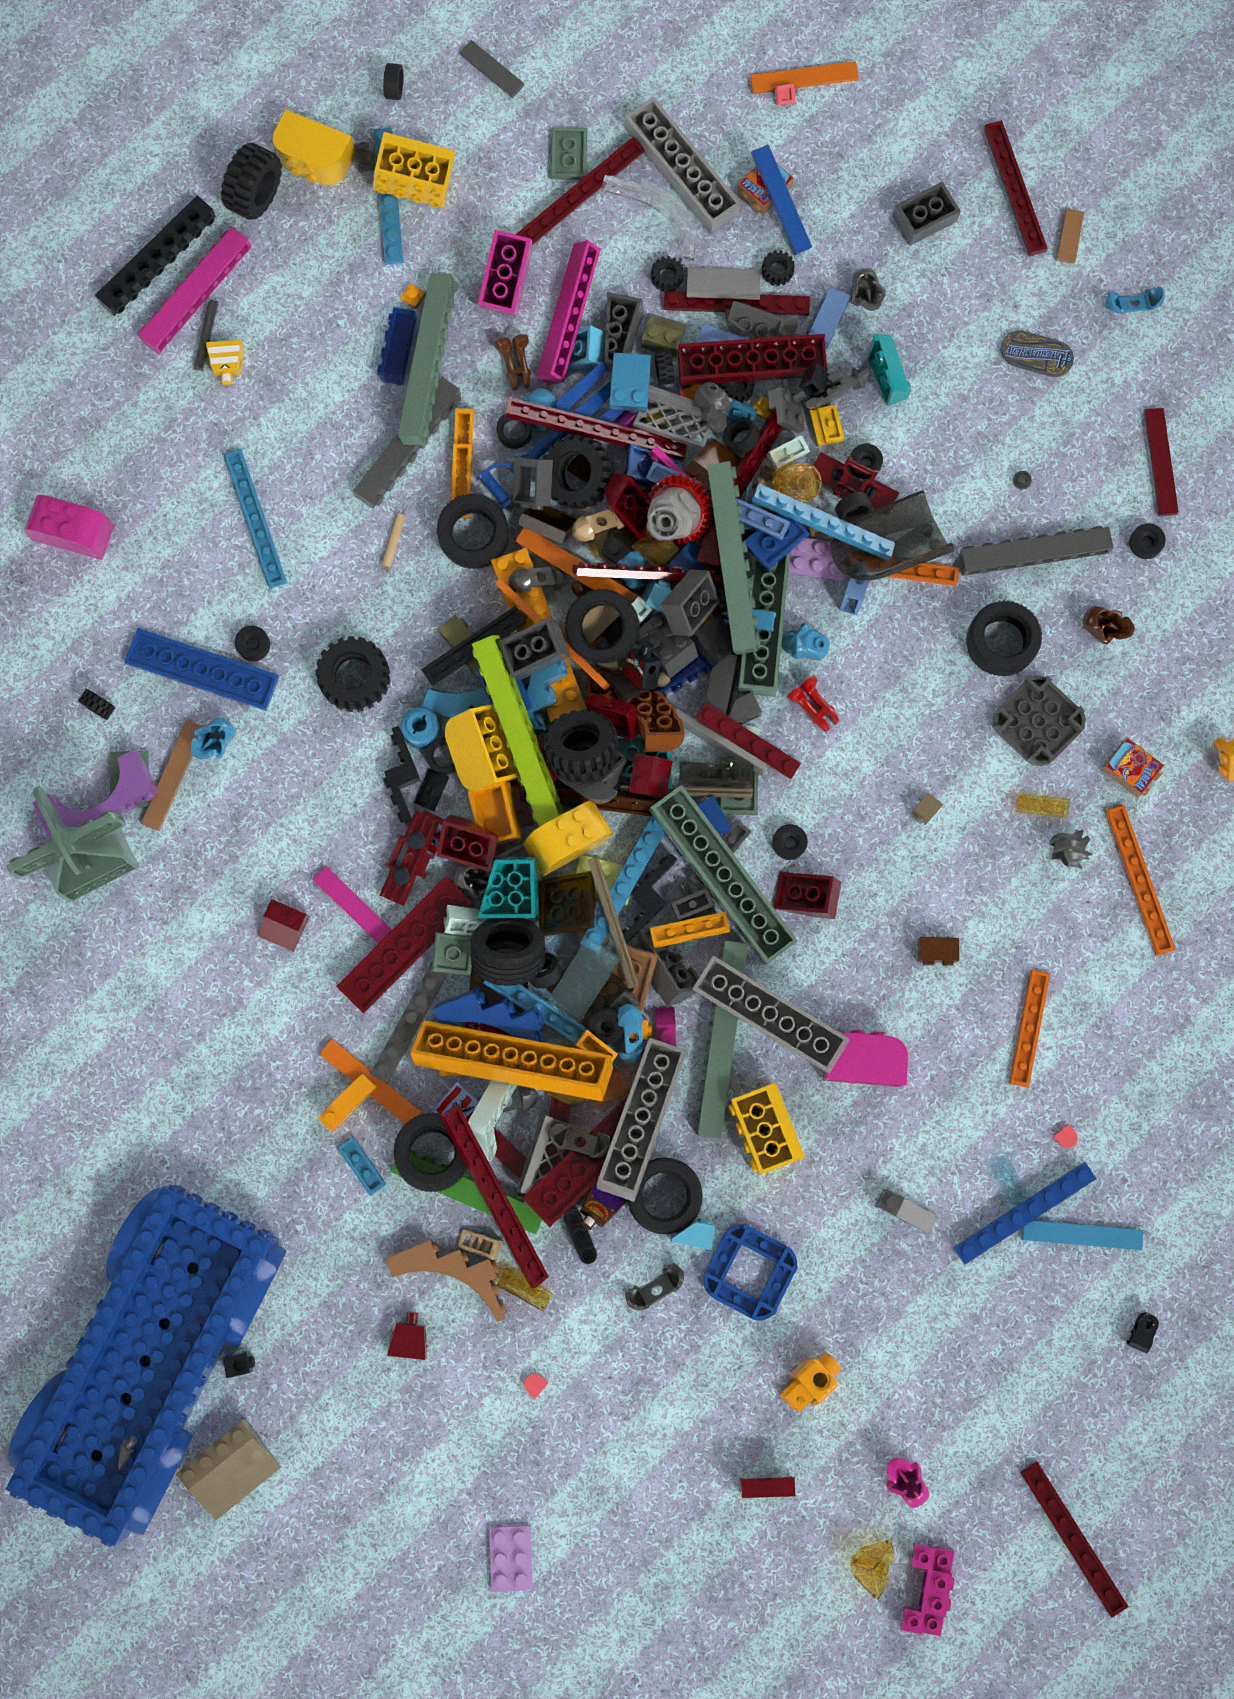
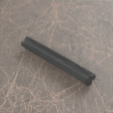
M209 300L194 370H204L208 353L206 342H210L211 332H213L212 328L217 313L216 309H218L217 305H219L218 301Z

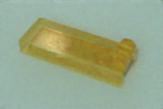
M1018 793L1016 813L1068 818L1070 799Z
M508 1267L505 1268L496 1284L499 1289H504L542 1312L546 1309L553 1294L540 1285L536 1288H530L524 1276Z

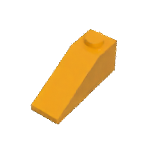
M362 1073L325 1109L318 1119L331 1132L337 1130L377 1086Z

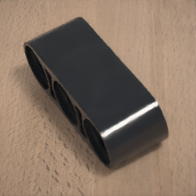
M571 1208L565 1212L564 1222L580 1260L585 1264H591L597 1258L596 1248L588 1229L584 1228L581 1224L584 1220L579 1210ZM572 1211L578 1214L579 1218L576 1223H570L567 1219V1215ZM578 1230L586 1233V1239L582 1242L575 1239V1233ZM591 1249L594 1252L593 1259L585 1260L582 1255L583 1251Z

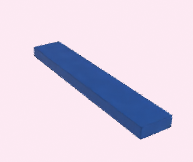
M769 144L753 150L751 155L794 255L811 249L812 245Z

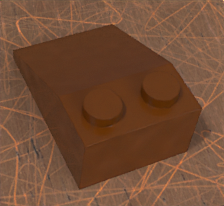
M714 439L689 463L683 472L686 475L689 474L690 478L696 477L697 481L710 486L707 465L730 461L732 467L737 469L742 458Z

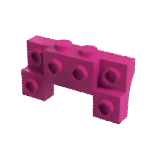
M913 1543L914 1552L910 1565L925 1570L919 1609L903 1606L904 1614L902 1623H900V1629L941 1637L943 1620L946 1617V1611L949 1612L951 1607L949 1593L954 1588V1578L951 1574L954 1551Z

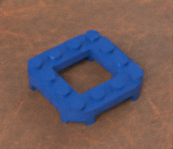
M744 1224L734 1225L724 1233L704 1273V1288L713 1299L756 1321L766 1320L777 1312V1308L797 1271V1258L791 1248ZM741 1245L776 1263L759 1299L724 1281Z

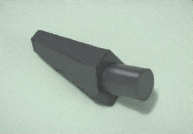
M134 1436L122 1442L118 1461V1468L120 1470L124 1469L133 1453V1446L137 1442Z

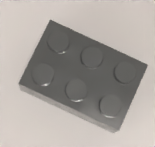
M942 181L895 205L892 217L911 246L956 223L961 210Z
M690 569L661 603L672 634L692 637L720 603V599L709 571Z
M659 612L639 627V636L634 648L642 647L644 642L652 643L654 645L652 653L661 662L660 670L669 678H672L698 657L694 642L687 636L673 635L667 619Z
M546 618L499 642L511 678L520 680L570 657L558 621Z

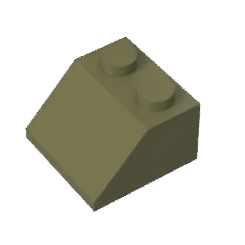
M652 314L642 336L641 348L655 352L670 350L672 357H677L678 344L682 342L687 324Z

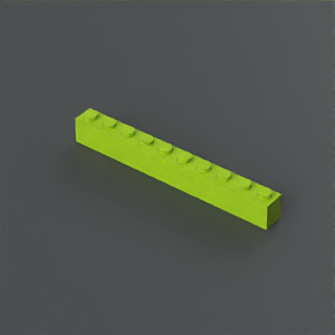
M492 635L473 643L472 652L479 662L480 674L486 681L487 693L491 696L493 709L500 719L499 726L507 738L506 745L512 752L514 766L518 768L520 783L525 787L527 793L526 799L532 806L533 818L540 826L564 814L516 680L511 678L499 645L501 639L499 635Z

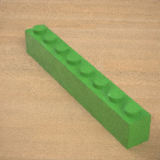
M410 1150V1160L416 1168L423 1172L435 1173L442 1171L448 1166L443 1163L441 1166L434 1164V1159L425 1155L422 1159L415 1156L416 1151ZM394 1161L390 1172L401 1176ZM467 1173L454 1186L452 1185L446 1190L437 1191L492 1216L478 1187L470 1179L471 1175ZM514 1194L512 1198L506 1195L524 1230L536 1235L542 1220L524 1203L522 1197Z

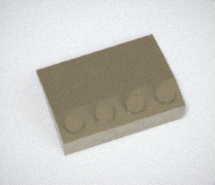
M243 1419L177 1472L176 1475L195 1499L217 1520L279 1470L281 1466L248 1421Z

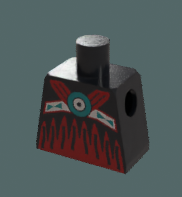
M644 642L642 647L631 649L621 670L641 692L657 689L661 662L652 653L654 645L650 642Z

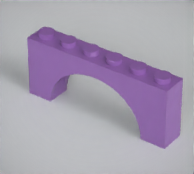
M132 750L117 758L120 768L117 786L109 798L94 808L83 811L68 810L58 801L56 796L47 794L64 824L70 827H82L84 822L92 819L96 820L106 811L112 810V812L120 814L125 810L136 808L137 804L142 801L152 800L159 791L140 752ZM34 801L32 803L51 842V831L37 801Z

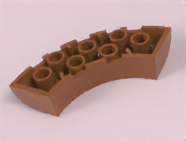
M596 670L610 684L604 690L587 674V699L593 693H597L635 705L639 735L644 742L645 752L671 751L683 743L685 734L682 720L677 715L676 708L670 705L667 698L661 692L654 691L653 689L641 692L624 674L618 676L610 674V671Z

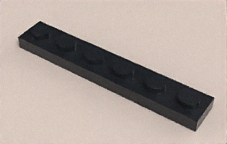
M514 606L421 670L430 684L434 686L475 658L472 652L473 643L492 635H499L502 640L527 622L518 608Z

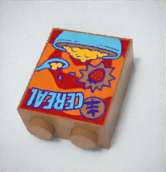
M777 163L789 190L793 186L794 177ZM756 166L738 183L737 193L741 200H747L751 204L755 212H760L764 215L773 204Z
M1127 737L1109 758L1101 771L1138 798L1142 794L1145 796L1152 788L1150 786L1153 780L1157 781L1163 774L1161 769L1164 767V764Z

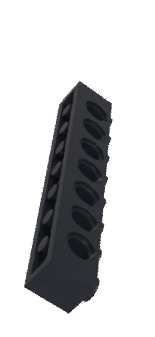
M197 195L95 294L98 302L113 316L117 313H122L126 305L130 301H134L143 288L149 287L151 280L155 276L163 273L164 267L168 263H173L177 255L181 251H185L194 238L200 237L202 230L206 226L213 224L216 217L213 208Z

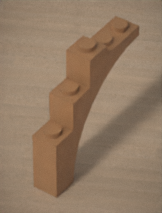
M432 1239L386 1258L392 1277L421 1271L441 1273L454 1277L468 1285L481 1296L490 1308L496 1322L505 1318L504 1314L507 1311L503 1301L499 1303L497 1295L500 1294L496 1283H491L492 1279L498 1277L496 1273L499 1272L496 1261L492 1262L489 1258L468 1267L467 1263H470L466 1251L462 1252L461 1249L439 1258L440 1249L437 1242L433 1243Z

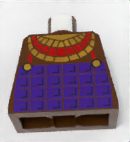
M596 1182L590 1188L580 1209V1212L586 1216L581 1222L582 1226L588 1230H591L595 1223L600 1227H604L622 1209L627 1200L597 1189Z

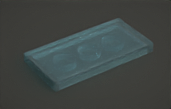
M587 937L547 1003L579 1024L621 958L590 937Z

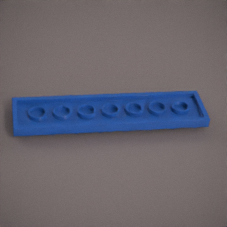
M137 628L124 661L126 665L264 711L268 709L280 678L277 674Z

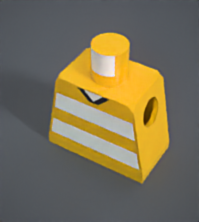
M242 341L206 342L212 371L215 376H221L222 384L224 385L233 384V375H241L244 356Z

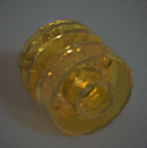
M788 463L782 465L776 471L773 478L774 490L803 503L812 501L818 496L822 483L820 473L816 467L808 463Z

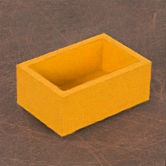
M501 782L481 790L468 791L475 823L499 835L497 846L523 839L510 783Z

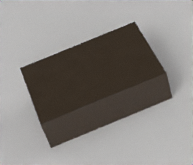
M543 506V510L525 509L521 514L518 525L563 544L571 536L572 526L577 519L554 508Z

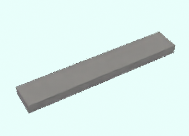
M676 708V713L681 718L683 727L760 776L765 774L766 763Z

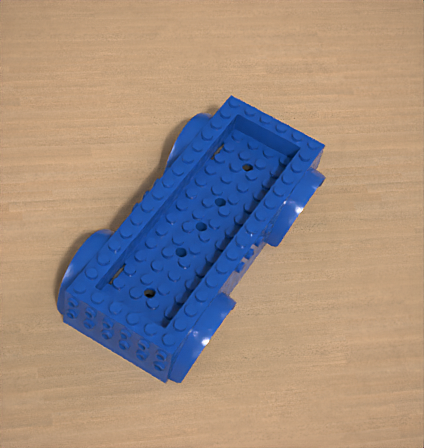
M176 1184L162 1186V1188H156L149 1192L133 1208L122 1224L111 1246L106 1263V1277L112 1284L104 1300L101 1299L96 1306L95 1311L97 1313L94 1319L91 1318L86 1326L87 1333L84 1337L80 1338L76 1345L78 1350L75 1356H71L66 1364L68 1369L58 1373L49 1380L29 1404L16 1427L8 1451L9 1465L15 1471L5 1489L10 1492L12 1497L27 1500L28 1505L31 1507L46 1510L48 1516L53 1518L59 1517L65 1520L64 1523L66 1525L82 1529L83 1534L89 1537L95 1536L101 1539L100 1542L109 1547L119 1544L131 1532L144 1535L193 1438L190 1432L183 1429L226 1343L239 1347L287 1252L277 1245L279 1238L273 1236L272 1232L266 1229L261 1230L255 1227L256 1224L248 1220L243 1221L238 1218V1215L230 1211L226 1212L220 1209V1206L212 1202L208 1203L201 1196L194 1193L190 1194L185 1191V1188ZM191 1262H196L199 1266L198 1272L195 1274L189 1272L188 1266ZM165 1318L170 1321L169 1328L164 1325ZM146 1355L151 1359L150 1365L145 1362ZM126 1393L131 1395V1402L127 1401ZM134 1436L137 1442L133 1446V1453L124 1469L120 1470L118 1468V1461L122 1442ZM94 1450L102 1452V1459L100 1461H96L93 1458L92 1453Z

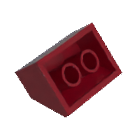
M614 473L605 487L608 506L637 539L642 540L647 531L648 519L646 515L648 510L645 508L649 505L646 502L649 497L629 475Z

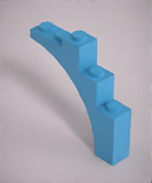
M564 660L538 671L530 677L527 694L533 708L527 710L536 735L546 730L544 719L539 712L557 703L556 693L550 685L568 676L567 664Z
M523 682V685H524V687H525V689H526V692H527V688H528V685H529V684H526V683ZM431 688L427 690L422 707L452 718L472 709L473 706L482 707L490 705L484 688L464 693L444 692Z

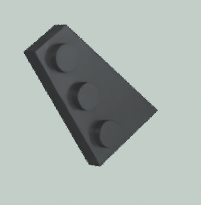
M733 301L728 321L753 339L780 337L786 320L785 317Z

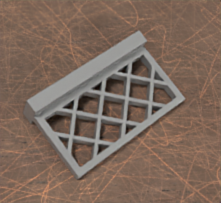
M649 385L648 403L656 405L657 408L652 410L647 408V412L639 411L633 426L703 450L711 430L708 427L701 429L698 422L708 423L709 420H705L702 417L701 410L696 402ZM663 410H671L674 414L666 416ZM660 412L662 418L654 420L652 414ZM686 415L692 420L683 422L680 416ZM646 416L651 421L647 424L639 422L641 418ZM677 418L680 424L672 427L669 420ZM665 422L668 428L662 430L657 425ZM694 424L697 430L689 433L687 426ZM683 428L685 435L679 436L675 433V430ZM700 434L703 439L702 443L694 441L692 437Z
M541 1115L516 1191L527 1194L535 1182L548 1174L541 1175L539 1171L540 1164L547 1161L552 1170L553 1166L549 1159L557 1155L560 1156L561 1160L564 1158L562 1153L568 1149L560 1150L555 1147L557 1152L550 1156L545 1151L546 1145L552 1143L550 1140L548 1141L550 1127L555 1122L559 1123L562 1121ZM569 1124L570 1130L587 1134L588 1130ZM579 1138V1141H577V1142L574 1143L575 1146H576L580 1141H582L583 1138Z

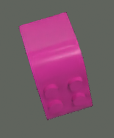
M499 230L494 231L478 301L480 308L514 317L517 316L532 255L533 243L531 238Z
M36 495L24 532L32 541L103 560L114 525L104 514L94 509L46 495Z
M853 1030L850 1033H843L850 1041L830 1074L824 1072L823 1081L903 1087L907 1085L908 1052L902 1041L892 1036H884V1032L873 1031L870 1034H865L864 1030Z

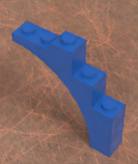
M479 987L439 1002L433 1008L434 1014L441 1024L448 1025L458 1022L483 1023L499 1028L516 1038L545 1042L543 1033L539 1032L544 1025V1017L537 1007L515 1014L514 1004L509 1001L508 997L486 1005V997Z

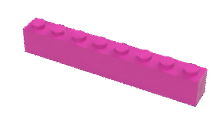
M233 227L224 232L221 240L211 247L208 255L199 261L198 266L187 275L182 285H179L175 293L165 300L163 307L153 314L147 325L141 328L138 334L141 341L157 354H160L252 247L249 239Z
M589 240L573 244L536 377L550 385L564 382L601 249Z

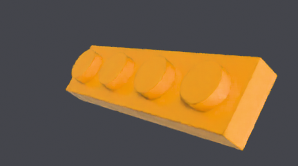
M726 911L650 928L654 948L730 932Z

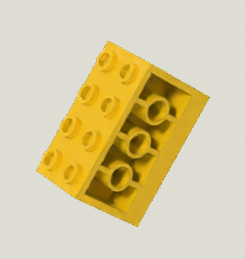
M384 132L374 170L373 190L382 194H391L397 198L410 199L416 203L429 204L435 208H444L455 151Z
M776 1082L729 1101L728 1109L731 1117L735 1116L738 1122L735 1124L738 1135L742 1134L745 1140L742 1143L746 1154L750 1153L752 1161H749L753 1173L757 1172L758 1175H762L805 1158ZM754 1106L756 1109H760L759 1117L751 1113ZM760 1125L768 1129L765 1136L759 1133ZM769 1143L775 1147L772 1155L766 1151Z

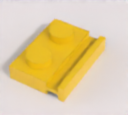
M836 404L809 411L818 447L844 441Z

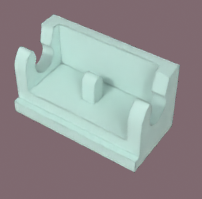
M801 435L770 451L766 457L772 461L773 469H778L809 453L810 450Z
M447 905V917H444V931L449 934L471 937L474 930L487 919L477 918L480 909Z

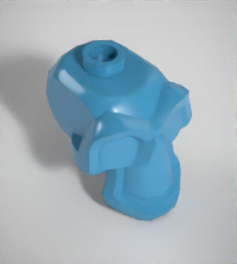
M803 623L798 630H790L782 634L781 647L786 653H791L792 658L802 659L805 657L812 660H821L829 651V639L818 631L811 629L808 624Z
M217 718L207 727L197 729L193 733L196 738H193L191 742V754L197 759H207L212 756H216L219 759L222 758L226 746L236 734L234 726L227 719Z

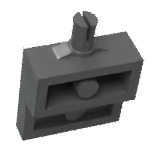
M784 379L781 381L782 387L768 391L769 408L776 412L778 425L796 433H801L804 431L805 423L802 413L803 402L794 401L793 396L797 394L791 392L789 380Z
M687 883L684 886L683 884L680 885L684 897L671 903L678 922L716 914L707 888L691 893Z

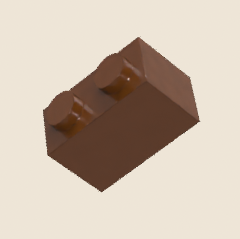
M918 938V962H923V966H934L935 962L942 963V966H954V963L959 961V938Z

